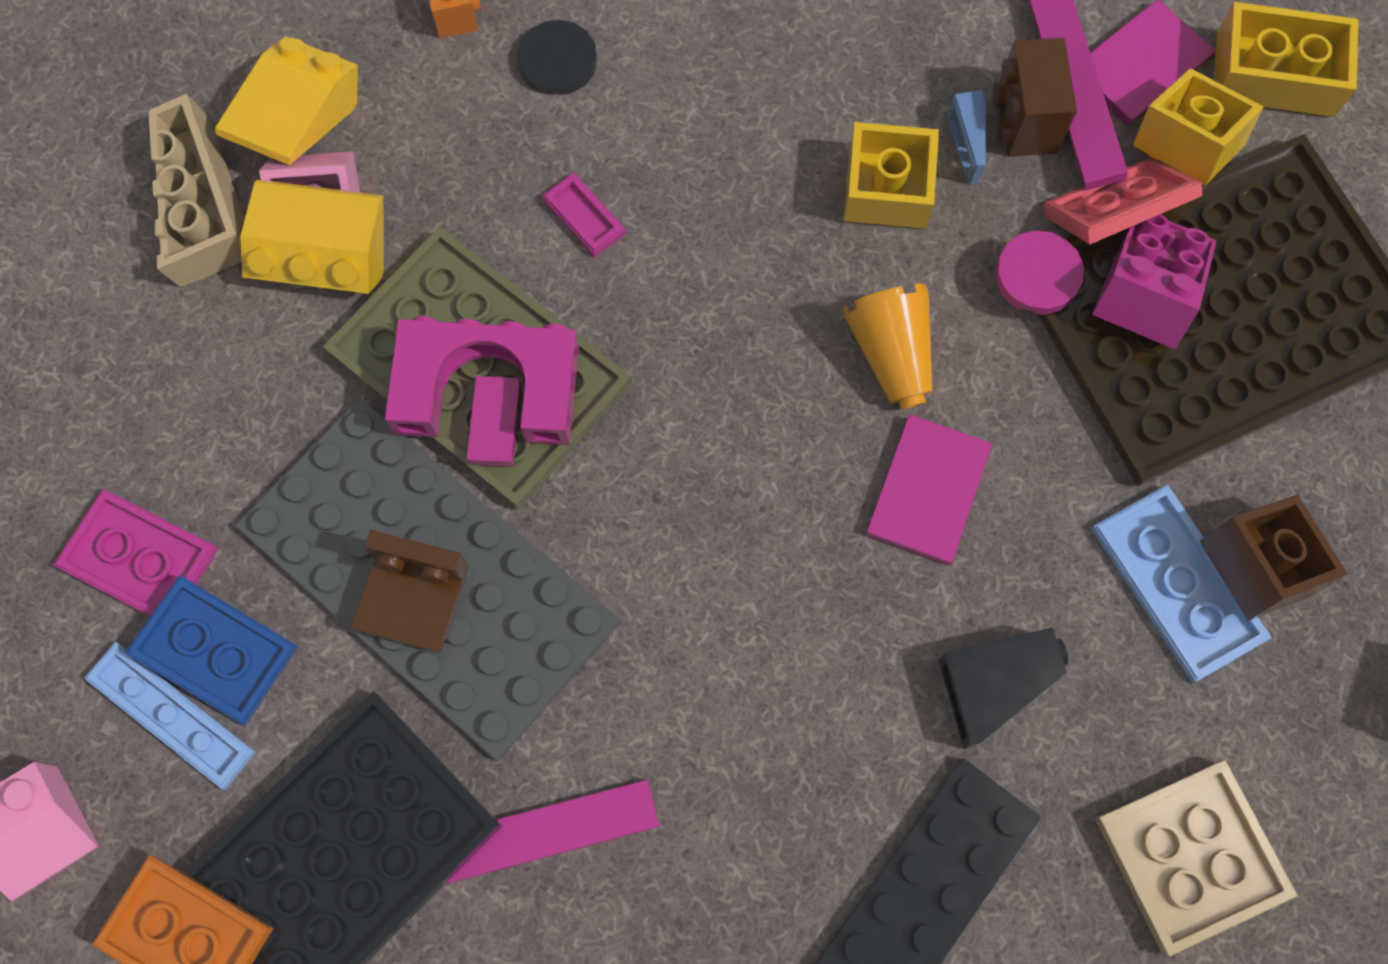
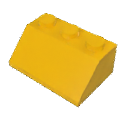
M256 180L240 235L243 278L369 294L382 280L384 274L383 195Z

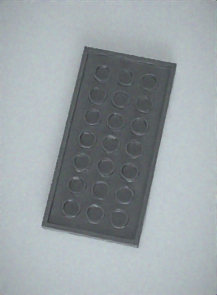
M361 398L235 525L497 762L506 755L621 624V620L407 437L404 435H394L385 419ZM370 529L459 552L469 565L441 652L436 653L369 635L352 628V623L374 561V557L364 548Z

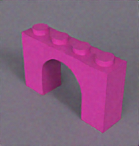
M417 316L412 320L398 319L385 421L394 435L438 437L443 394L450 377L456 370L470 361L480 358H497L514 365L525 377L521 431L527 443L570 445L579 354L576 330L569 329L560 324H547L543 328L526 327L514 321H505L500 323V325H487L473 319H459L456 323L438 322L436 319L427 316Z

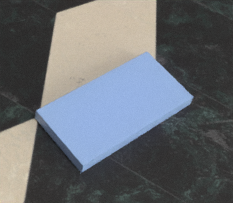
M1168 484L1091 528L1192 684L1272 638L1259 618L1247 621L1202 546L1200 540L1204 537Z

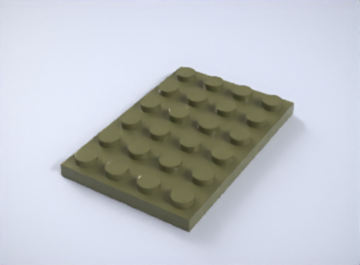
M439 226L322 347L328 355L387 402L398 319L412 320L417 316H427L436 319L438 322L456 323L459 319H473L487 325H500V323L505 321H514L526 327L543 328L547 324L568 326ZM578 334L579 354L570 445L527 443L521 431L525 377L518 368L507 361L497 358H480L470 361L456 370L446 384L443 394L438 437L430 438L517 510L521 508L632 384V376ZM476 376L520 378L522 386L513 467L471 465L467 461Z

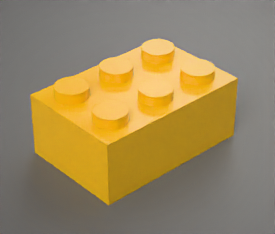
M1234 2L1216 33L1213 80L1266 108L1335 117L1357 88L1359 19Z

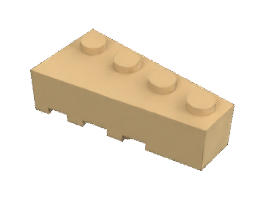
M187 93L148 110L151 160L156 166V180L152 181L153 196L158 201V219H155V236L160 239V255H157V270L179 287L212 276L242 262L240 235L245 220L211 120Z

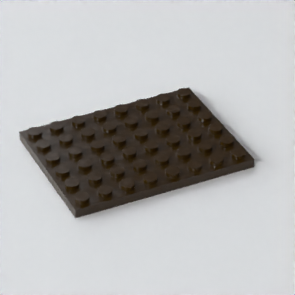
M1305 134L1221 170L1206 186L1202 184L1201 197L1162 213L1168 221L1188 229H1199L1210 238L1217 240L1200 309L1176 349H1172L1092 315L1101 288L1127 229L1092 244H1088L1075 235L1065 238L1079 252L1084 265L1083 283L1073 301L1063 309L1046 315L1038 314L1137 486L1143 485L1388 370V258Z

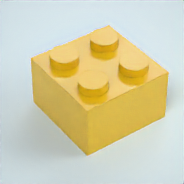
M1190 68L1149 105L1133 146L1147 153L1151 158L1167 164L1206 186L1245 146L1264 106Z
M854 122L849 146L843 221L926 229L935 202L939 129Z

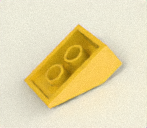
M285 36L262 53L215 127L216 135L291 165L354 110L357 105L358 65L340 58L337 54L325 52L307 45L297 38Z

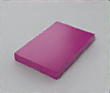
M1156 0L1092 51L1091 56L1107 107L1129 127L1145 114L1149 105L1190 68L1197 71L1214 56L1216 50L1160 0Z
M909 414L865 536L950 566L957 551L993 443Z
M103 488L53 566L151 616L179 575L197 585L219 548Z

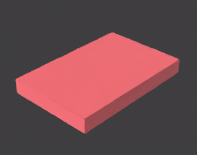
M1148 158L1127 167L1128 177L1125 181L1085 190L1084 186L1045 202L1043 209L1050 221L1088 244H1092L1201 197L1202 184L1192 177L1152 158Z

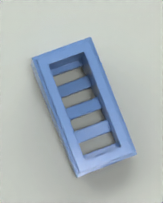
M984 90L955 94L947 114V120L964 176L969 185L978 184L986 163V96Z

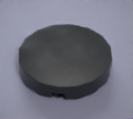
M564 20L545 21L531 28L521 39L517 51L520 74L529 86L544 94H571L583 88L594 76L596 70L597 53L595 42L587 30L574 22Z

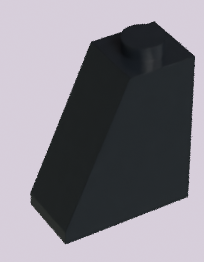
M1053 627L945 652L938 659L963 749L972 748L984 741L1067 673L1065 668L1068 665L1067 650L1063 641L1060 638L1056 639Z

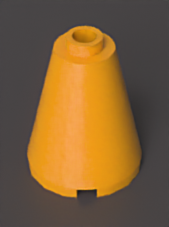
M921 283L914 284L915 293L905 294L903 286H899L855 300V310L847 305L843 307L844 318L889 403L899 402L901 410L925 404V395L933 392L929 292L927 285Z

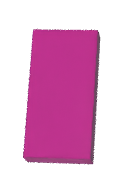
M574 172L542 195V201L594 258L626 234V228Z
M476 376L467 461L469 464L513 467L522 386L520 378Z

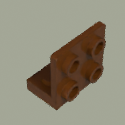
M370 529L364 548L374 557V561L352 623V628L369 635L436 653L441 652L469 565L459 552Z

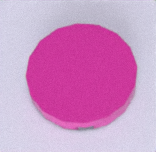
M1034 230L1019 234L1006 244L997 262L995 279L1000 293L1012 306L1020 310L1025 308L1029 311H1034L1033 314L1046 315L1060 311L1073 301L1083 283L1084 265L1079 252L1067 239L1052 232Z

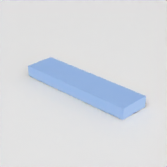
M115 642L84 679L219 788L226 790L256 751L158 673L125 654L127 649L120 643Z

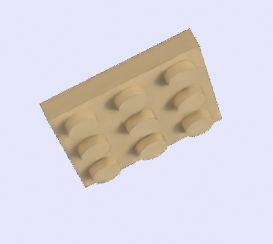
M1226 760L1214 763L1094 818L1163 956L1170 957L1298 896Z

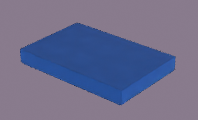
M179 575L125 654L246 726L298 649V646Z

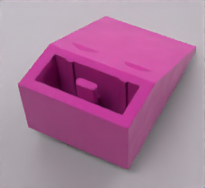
M1162 214L1127 228L1101 288L1092 315L1172 349H1176L1200 309L1217 240L1210 238L1199 229H1188L1168 221Z

